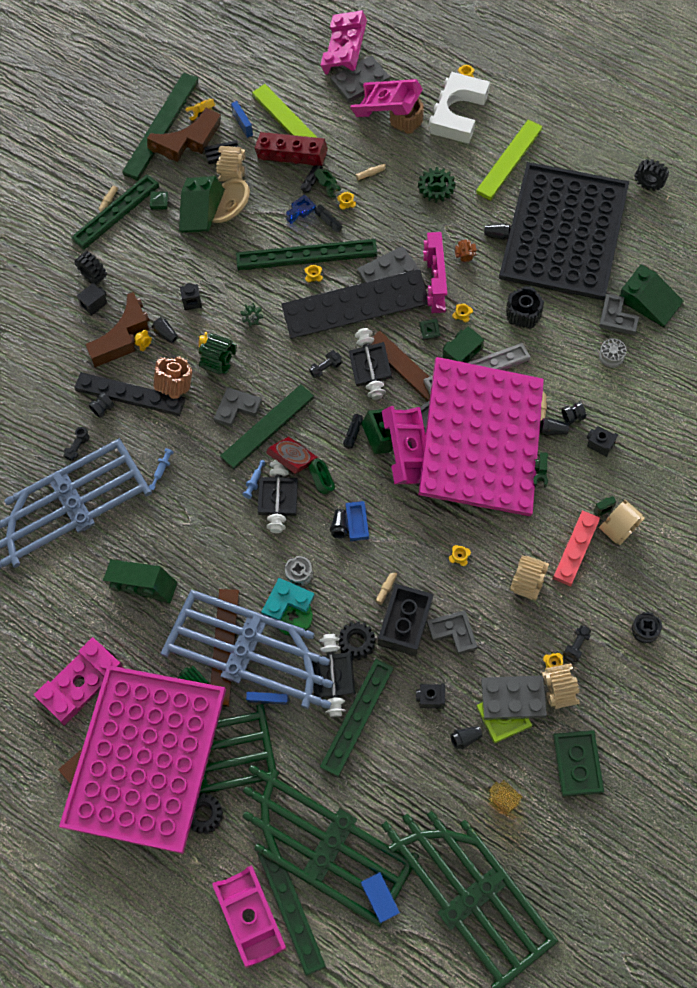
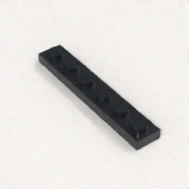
M80 372L74 387L77 392L98 396L103 392L114 401L179 417L185 404V397L180 396L173 399L169 394L165 395L161 391Z

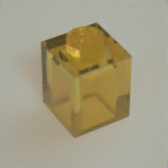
M505 780L500 784L496 782L489 789L491 794L488 800L506 816L512 812L523 798Z

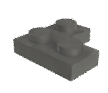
M606 294L599 328L635 335L639 316L621 313L624 297Z
M227 387L214 416V422L232 427L238 411L256 417L262 403V398Z
M465 610L427 621L432 641L452 636L458 655L477 650V644Z

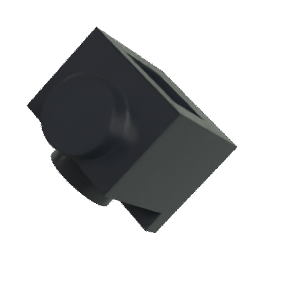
M188 283L180 287L184 310L202 308L198 284ZM197 299L196 302L187 303V300Z
M597 426L595 430L591 429L586 439L589 440L587 447L607 457L616 443L619 434H613Z
M445 683L420 684V689H416V702H420V708L444 709ZM427 693H434V696L429 697Z

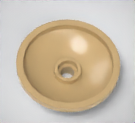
M231 179L222 183L225 191L213 219L214 223L229 221L244 209L250 194V188L244 180Z

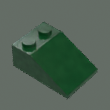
M215 176L186 178L181 191L180 233L210 230L225 188Z
M640 264L622 287L619 295L624 297L623 304L662 327L667 325L684 302L656 272Z

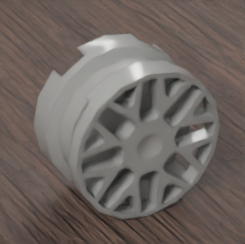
M615 338L605 340L599 352L600 362L609 368L620 366L627 352L625 344Z
M296 556V558L287 561L285 574L288 582L298 583L299 585L297 586L302 587L312 580V565L307 558Z

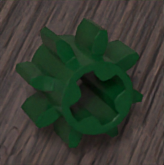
M252 303V306L245 304V310L240 311L241 315L244 316L242 322L245 323L247 321L249 327L255 323L259 325V319H263V315L259 314L262 311L261 307L256 308L254 303Z

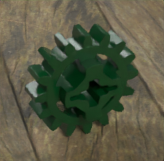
M438 167L434 171L429 168V172L424 171L423 176H419V194L423 193V198L429 197V202L432 199H435V203L438 202V199L444 202L445 197L450 199V194H454L455 177L451 176L450 171L445 173V168L439 171Z

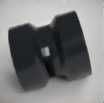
M103 392L98 395L96 401L88 404L92 412L99 418L105 415V411L111 410L115 406L112 400Z
M581 402L561 409L563 419L569 425L573 424L576 420L581 421L587 417L586 410Z

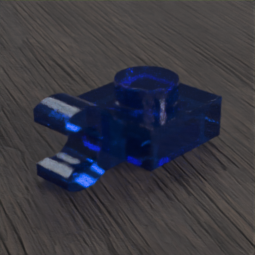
M304 194L291 203L292 209L286 212L288 216L286 220L292 224L299 215L302 218L306 217L314 211L316 204Z

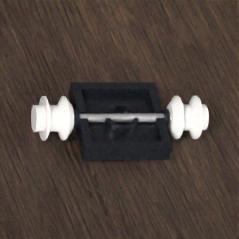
M362 328L355 334V338L359 339L356 344L362 348L350 350L349 356L356 386L368 384L366 386V389L370 390L367 394L368 397L377 400L386 393L385 390L381 389L384 383L380 381L392 378L385 343L381 342L371 345L374 342V338L370 337L373 332L368 330V328Z
M274 460L270 463V466L274 468L270 470V474L274 477H260L258 515H270L267 517V520L271 523L266 526L267 529L272 533H281L286 529V526L282 524L286 521L284 516L297 515L298 478H283L289 472L285 470V466Z
M326 634L320 639L324 643V647L320 648V650L327 653L324 657L330 660L329 665L326 666L312 661L315 675L334 682L332 688L316 683L313 686L314 696L319 698L330 697L328 701L332 704L330 709L325 712L330 713V717L342 716V712L346 711L341 708V704L345 700L339 698V696L356 694L352 653L335 654L340 649L336 645V641L340 640V638L335 637V634Z

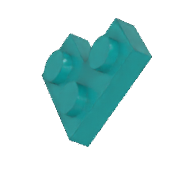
M278 578L261 613L280 621L288 605L307 613L315 593Z

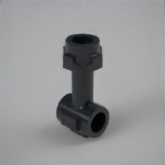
M332 350L325 356L327 360L319 365L315 363L311 365L309 372L312 377H321L323 375L322 371L331 365L334 368L339 367L343 363L340 354Z
M78 427L74 433L77 437L71 447L65 448L63 451L64 458L69 461L77 459L79 455L77 453L78 448L82 443H86L90 439L87 428Z
M583 625L577 628L575 631L577 637L572 647L567 645L562 655L566 657V660L572 663L573 661L578 662L582 654L579 649L585 639L589 640L591 630Z

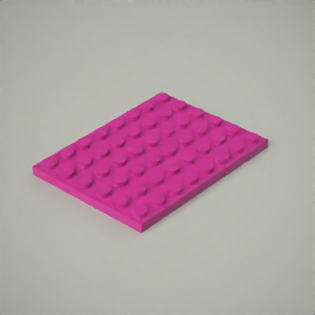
M436 357L418 495L531 516L533 514L535 490L533 479L536 476L535 459H537L544 379Z
M107 665L59 827L183 854L226 688Z

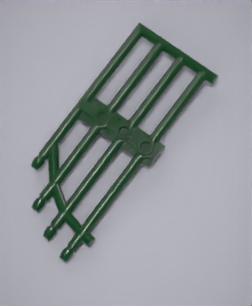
M264 704L256 705L257 712L218 720L216 729L258 720L261 732L214 741L211 750L262 740L264 752L208 763L199 795L263 782L257 775H251L208 784L206 772L262 760L267 762L268 772L266 773L270 774L272 769L276 770Z
M251 765L249 768L250 773L257 775L258 778L267 782L263 795L247 786L243 790L245 795L252 797L253 800L261 804V819L254 817L252 813L247 811L242 816L246 821L251 822L263 831L269 848L265 849L264 846L256 844L254 850L358 915L381 927L383 922L379 923L376 914L322 881L329 870L364 892L360 884L362 882L361 879L333 863L340 851L374 873H381L384 879L393 883L394 885L390 893L395 902L412 871V867L399 851L392 853L387 844L355 826L357 819L339 808L335 814L278 780L279 772L272 769L271 773L268 774L258 767ZM273 788H277L332 821L326 832L270 800ZM269 809L320 839L321 841L315 851L271 826ZM352 833L402 863L404 867L399 876L345 845L344 842L348 835ZM274 838L310 859L304 870L280 856ZM412 852L413 856L418 860L419 855Z
M430 811L427 817L433 822L437 830L421 831L418 825L413 822L412 817L406 813L402 818L413 834L404 838H400L396 831L392 829V826L385 821L382 824V828L388 833L389 838L393 842L388 848L392 853L399 850L441 906L442 909L437 912L441 920L450 931L454 927L458 929L496 982L491 985L492 988L505 987L559 942L465 819L460 825L467 833L462 834L447 830L437 818V815ZM443 838L474 878L475 882L465 889L428 839ZM419 841L459 895L448 903L407 848V845ZM456 841L476 846L492 869L482 876ZM505 886H507L547 940L540 946L536 947L497 896V893ZM488 900L493 903L530 952L523 960H518L479 908ZM470 914H474L513 966L506 974H501L463 923V920Z

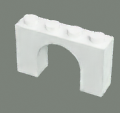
M451 72L450 77L445 80L444 91L441 90L440 102L435 105V114L430 117V134L469 144L474 133L475 120L458 116L452 113L448 107L457 101H468L484 106L489 94L490 82Z

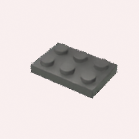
M371 55L358 62L355 71L347 68L331 76L330 81L344 99L350 103L364 95V83L390 81V76Z
M401 246L357 268V273L365 283L418 270L419 268L405 248Z
M543 676L481 678L484 720L546 718Z

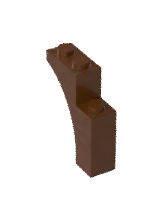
M205 108L194 123L180 131L168 134L150 133L147 137V148L176 162L179 161L187 147L194 152L203 154L204 147H207L220 126L221 114Z
M134 292L127 294L125 311L119 322L102 337L85 344L94 367L135 352L134 335L143 330H149L147 322H150L147 312L142 311V301L140 297L136 298Z

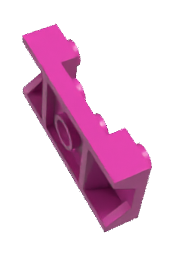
M363 10L333 15L330 25L332 35L328 51L323 53L320 65L325 75L329 74L330 68L343 65L352 71L356 70L367 23Z
M417 79L364 83L365 97L361 104L351 105L350 108L356 117H369L372 111L392 110L395 115H408L423 88Z
M442 232L427 233V240H424L423 261H427V268H431L432 276H434V278H431V286H428L427 306H431V313H446L445 296L447 295Z
M390 406L382 410L385 429H390L396 461V464L391 466L394 484H420L425 444V430L421 408L394 410V406ZM408 441L412 444V448L409 447Z
M93 637L78 651L80 654L51 682L48 680L34 694L35 698L64 726L100 691L107 665L123 668L121 663ZM82 677L85 679L82 686H74L77 678Z
M252 865L226 880L212 883L246 968L287 950ZM246 910H253L255 912L253 921L245 922L243 920V914Z

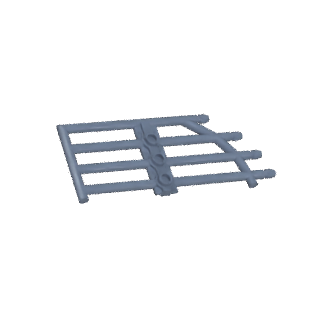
M120 438L4 500L6 505H10L14 501L17 502L10 516L0 520V529L8 525L6 537L0 540V548L7 546L9 556L0 560V569L12 563L14 568L20 566L19 558L75 528L78 533L89 529L90 526L95 524L93 518L141 492L145 496L152 494ZM116 448L120 452L121 456L74 482H71L67 475ZM126 462L130 471L82 497L79 496L76 490L78 487ZM133 477L139 484L137 487L88 512L85 503ZM51 484L55 492L23 508L29 494ZM59 498L63 507L15 532L17 520ZM68 514L72 522L16 551L14 541L62 515Z
M190 590L160 655L168 657L169 653L172 652L223 671L221 677L231 682L240 684L243 678L302 700L301 707L305 709L309 708L310 703L317 706L320 705L326 709H330L332 704L328 700H322V698L312 695L314 683L327 688H332L334 684L331 680L314 674L312 661L328 666L330 660L324 656L321 657L318 654L309 652L301 637L313 639L315 635L313 632L198 591ZM196 599L247 617L243 628L191 610L194 600ZM186 617H190L238 634L239 637L235 645H231L182 626ZM266 624L289 632L297 647L262 635ZM178 634L231 654L227 663H223L176 646L174 642ZM258 642L302 657L305 671L254 653ZM252 660L305 679V692L245 671L249 661Z

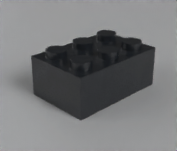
M395 583L379 633L378 646L417 657L434 594Z

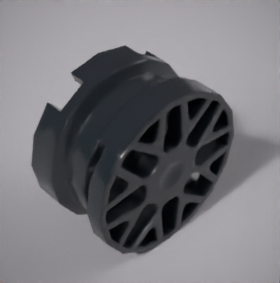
M643 612L635 618L632 625V634L639 642L645 644L652 643L659 637L662 622L659 617L653 615L654 613Z

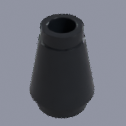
M506 223L485 225L484 235L501 240L508 239L511 225Z
M160 317L152 324L153 332L171 344L177 340L178 335L166 319Z
M550 417L542 418L540 433H544V435H567L569 432V424Z
M344 509L335 510L330 526V532L334 538H345L349 532L346 510Z
M479 726L454 730V733L450 734L451 742L456 750H463L483 737Z

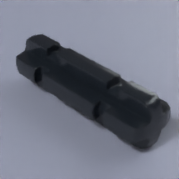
M315 165L312 167V171L310 170L300 187L304 193L310 192L318 179L314 173L318 168L323 169L322 166Z
M318 205L314 209L315 214L321 217L335 232H339L342 229V223L336 220L337 218L328 210H325L322 205Z
M353 415L343 442L345 448H353L360 425L363 422L362 415Z

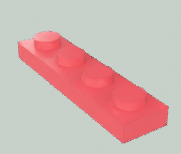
M582 510L553 576L554 580L568 586L572 585L600 517Z

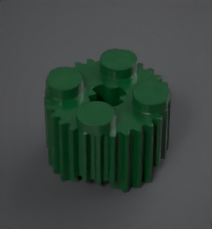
M210 333L206 343H202L198 351L201 354L199 367L219 375L222 373L227 374L229 369H231L229 362L231 361L232 354L235 355L237 352V344H234L228 338Z

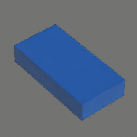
M237 101L231 103L232 114L247 138L253 136L252 124Z
M365 501L346 503L350 541L369 539Z
M247 692L246 700L249 703L289 704V696L287 694Z
M381 873L360 883L379 923L400 913Z

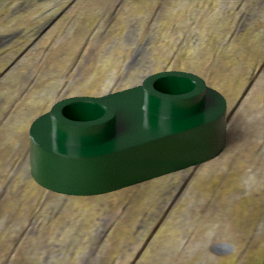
M314 459L309 464V472L313 477L318 492L328 495L335 489V484L327 465L321 459Z

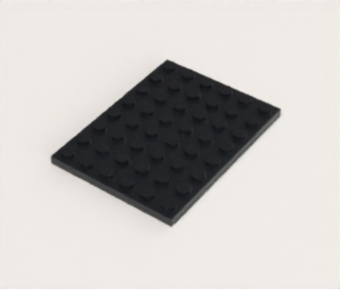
M527 162L499 279L605 300L629 181Z

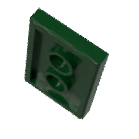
M595 730L553 734L561 796L603 794L604 786Z

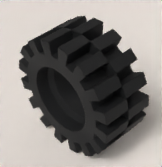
M645 159V161H641L634 175L635 181H638V185L642 184V188L647 187V190H650V188L652 191L660 190L664 187L669 176L668 168L664 167L663 163L659 164L660 161L658 160L654 162V159L650 161Z
M88 251L82 253L74 261L81 275H84V278L88 279L90 283L97 285L107 276L103 264H100L99 260Z
M353 621L349 622L350 625L347 626L346 624L344 629L340 631V650L342 653H352L353 660L354 658L361 660V657L365 659L374 649V632L364 622L363 624H360V621H356V624H353ZM352 635H362L365 639L364 644L361 647L350 645L349 639Z
M202 793V795L198 796L190 827L192 831L198 834L214 832L215 828L220 826V821L223 820L221 805L212 795ZM201 806H207L211 809V817L205 822L198 821L195 816L197 809Z

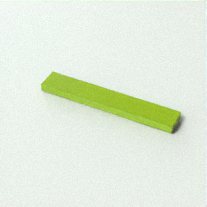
M266 84L252 92V96L290 135L318 138Z
M529 119L526 121L479 185L476 194L490 201L493 199L540 134L543 126Z

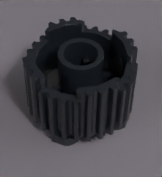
M525 286L521 290L517 289V291L514 290L513 293L509 294L506 316H508L507 321L510 324H516L515 326H519V328L522 326L523 328L531 329L541 319L544 300H542L540 294H537L534 287Z

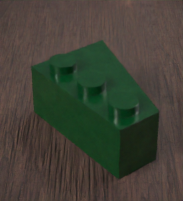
M110 559L103 578L109 589L113 591H123L169 604L178 583L161 566Z

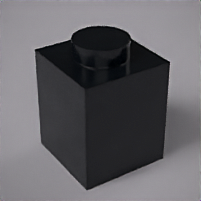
M94 283L77 295L80 305L91 316L108 303L105 290L102 287L98 288Z

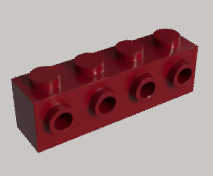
M260 132L255 145L258 159L309 164L312 166H323L328 151L325 138Z

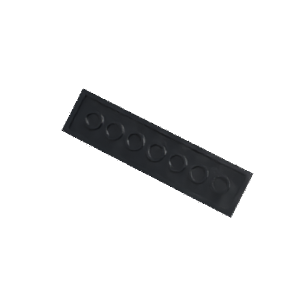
M418 269L281 303L290 339L426 306L427 292L421 270Z

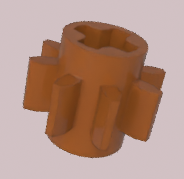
M461 240L455 246L456 258L460 257L463 262L471 261L476 256V244H471L470 240Z

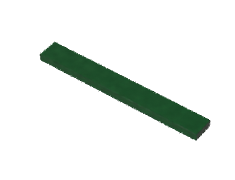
M183 72L123 169L122 173L124 176L135 180L140 179L155 154L147 148V137L150 133H168L199 82L198 77Z
M376 239L236 252L237 270L377 257Z

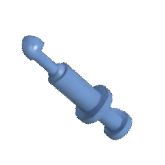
M165 448L164 451L166 453L163 459H158L160 463L154 474L155 479L152 485H149L150 490L155 489V484L158 479H161L166 466H170L168 459L174 453L172 450Z
M264 460L259 462L258 469L254 471L250 481L246 482L248 488L243 492V496L247 499H251L252 491L258 488L257 482L262 473V466L265 465Z

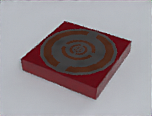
M290 437L268 447L266 451L269 456L294 474L307 468L314 459L318 458Z

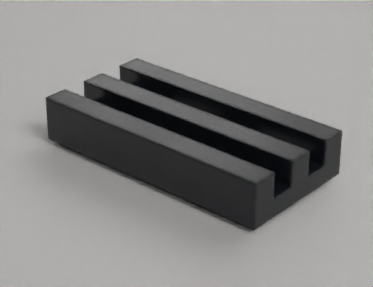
M237 140L204 147L208 165L219 161L221 153L218 152L219 146L239 147Z

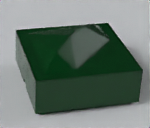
M151 192L150 209H168V192Z
M437 318L418 322L422 340L441 336Z
M612 496L597 503L593 511L595 515L599 517L612 511L616 504L615 498Z

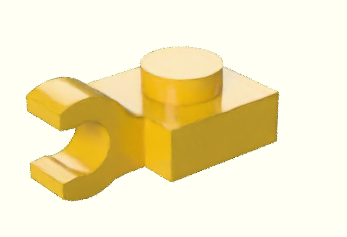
M209 98L193 107H187L185 111L189 112L192 110L193 116L189 117V120H195L199 112H203L205 108L212 110V107L216 106L213 99Z

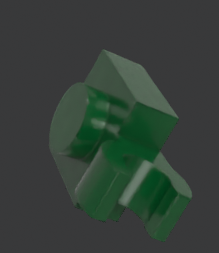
M318 168L314 173L318 178V182L322 186L327 187L326 192L329 197L335 198L333 190H341L340 186L337 185V180L329 170Z
M540 452L539 458L535 459V470L538 471V474L533 479L535 487L539 480L543 481L544 488L548 484V453Z

